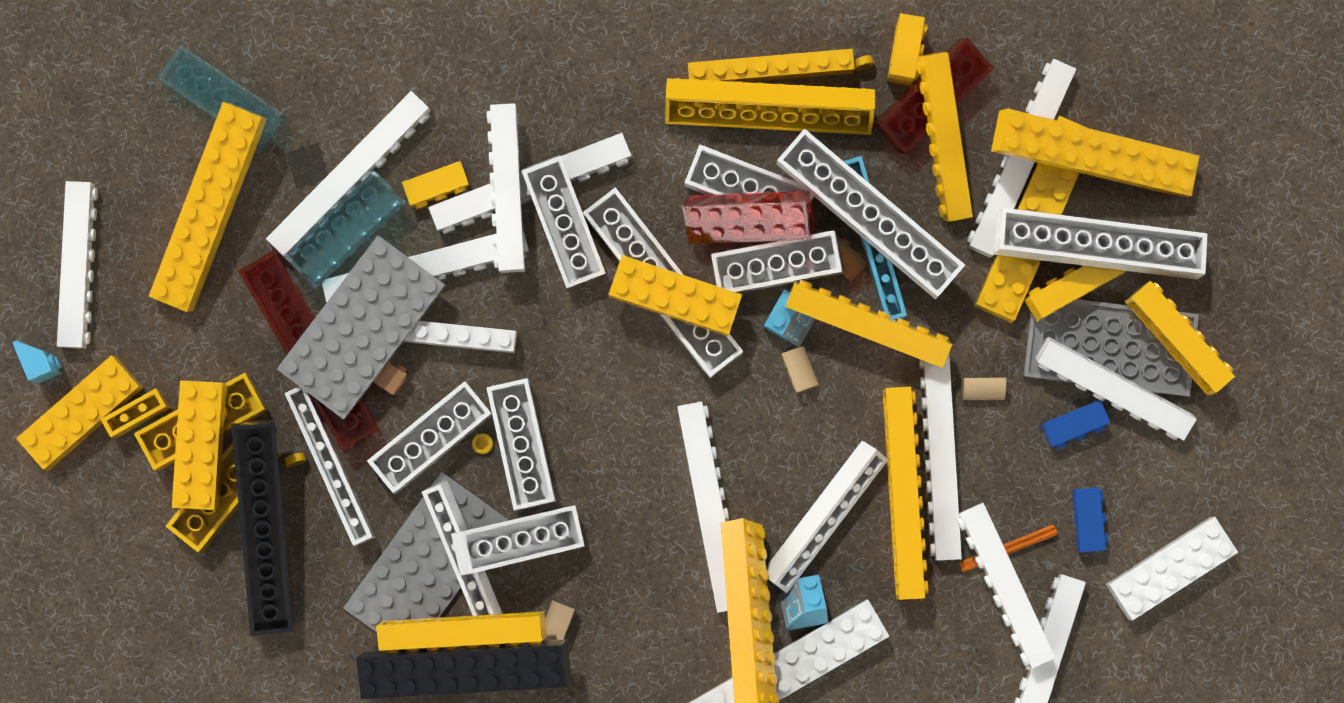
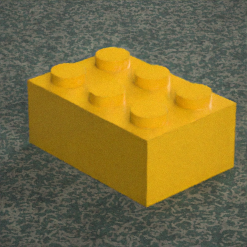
M900 13L896 23L887 82L911 86L913 81H917L919 73L916 64L918 56L923 55L924 44H921V41L924 40L927 31V24H924L925 17Z

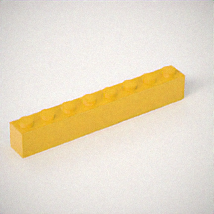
M853 49L688 63V77L690 80L748 83L853 74L855 69Z
M938 52L918 56L916 66L918 73L921 74L920 91L922 95L924 94L925 100L923 111L927 115L928 120L926 131L931 140L929 151L934 159L932 171L937 179L935 191L940 199L939 215L944 221L948 222L971 218L973 215L948 52Z
M803 280L794 282L786 302L787 308L943 368L952 347V343L948 341L949 337L937 333L936 336L929 333V329L922 326L914 328L909 326L910 322L898 318L896 321L889 318L890 314L880 310L878 313L870 310V306L863 303L855 305L850 303L851 299L839 295V298L832 296V292L821 287L819 290L811 288L812 284Z
M545 611L382 621L376 626L379 651L386 650L387 653H396L401 649H406L407 652L419 651V648L435 651L439 647H447V650H454L460 648V646L474 649L480 647V645H487L492 648L508 643V646H518L523 642H528L529 645H538L547 637Z

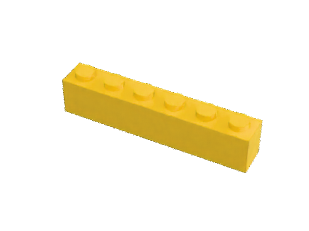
M1083 265L1075 270L1073 267L1063 273L1065 277L1059 280L1055 277L1046 282L1047 287L1043 289L1037 287L1028 292L1030 296L1024 301L1038 322L1127 271Z

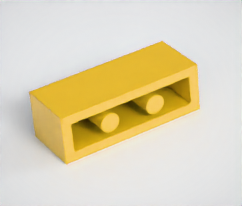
M461 161L402 182L410 206L412 208L416 207V209L427 207V202L433 200L436 202L444 201L448 198L447 195L455 193V195L467 192L466 188L470 187Z
M155 388L103 417L101 421L110 437L118 438L171 407L163 392Z

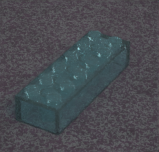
M182 45L178 47L157 77L162 84L214 119L217 118L223 102L231 103L268 118L257 148L264 151L286 119L282 112Z
M373 171L284 257L316 289L350 255L354 254L376 230L383 226L395 212L399 211L406 202L379 174Z

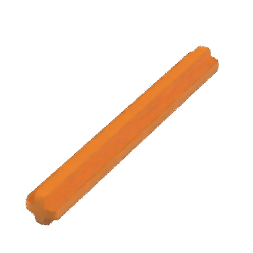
M1050 525L1005 543L1003 546L1007 555L1054 537L1058 532L1054 525ZM977 555L959 562L962 572L978 567L975 560Z

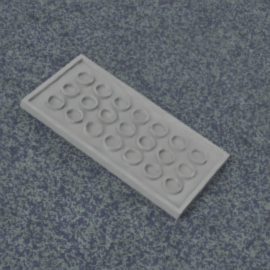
M378 235L278 366L277 370L345 420L446 285Z
M1077 299L1038 322L1030 311L1023 377L1066 382L1056 376L1057 372L1051 369L1048 372L1038 366L1039 363L1036 360V356L1047 337H1050L1153 393L1190 397L1192 378L1128 305ZM1179 312L1180 315L1184 314L1191 321L1190 326L1196 331L1199 314Z
M443 472L439 474L431 485L432 487L448 480L468 530L509 521ZM424 496L343 607L375 632H377L376 626L382 621L440 618L461 588Z

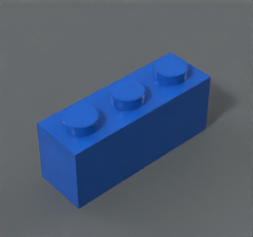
M1098 400L1040 424L1049 447L1055 446L1056 449L1067 446V441L1074 438L1075 441H1079L1087 437V432L1094 430V433H1098L1107 429L1105 425L1109 424L1110 420L1101 400Z
M1100 487L1072 490L1077 551L1106 550L1105 546H1108V535L1104 533L1103 526L1106 525V514L1102 512L1101 504H1104L1103 491L1100 492Z

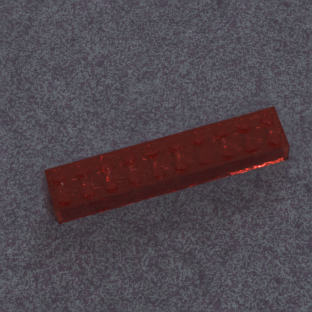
M273 250L238 272L286 355H288L316 317L280 255ZM310 395L342 451H348L381 431L362 397L344 420Z

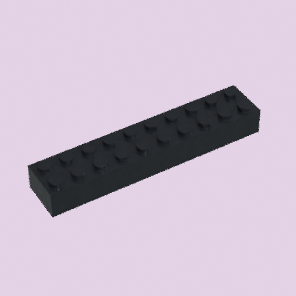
M264 420L232 423V441L250 636L292 632L293 623L275 421Z
M567 639L541 641V644L529 645L528 642H523L518 646H508V643L492 648L487 645H480V647L474 649L460 646V648L454 650H447V647H439L435 651H427V648L419 649L416 652H407L406 650H399L396 653L374 651L363 652L356 658L361 699L567 687L572 681Z

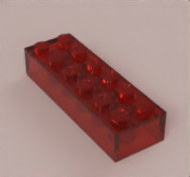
M959 38L946 51L949 55L956 105L994 69L968 38ZM921 76L873 122L878 131L900 154L909 152L927 134L926 124L928 120L927 115L923 111L925 100L924 94L922 95L920 91Z
M810 191L687 196L682 206L688 244L811 240L815 230Z

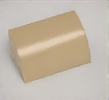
M804 346L781 354L796 394L819 385Z
M1006 378L962 379V401L1005 399Z
M552 600L545 618L547 637L543 641L564 640L575 611L574 608Z

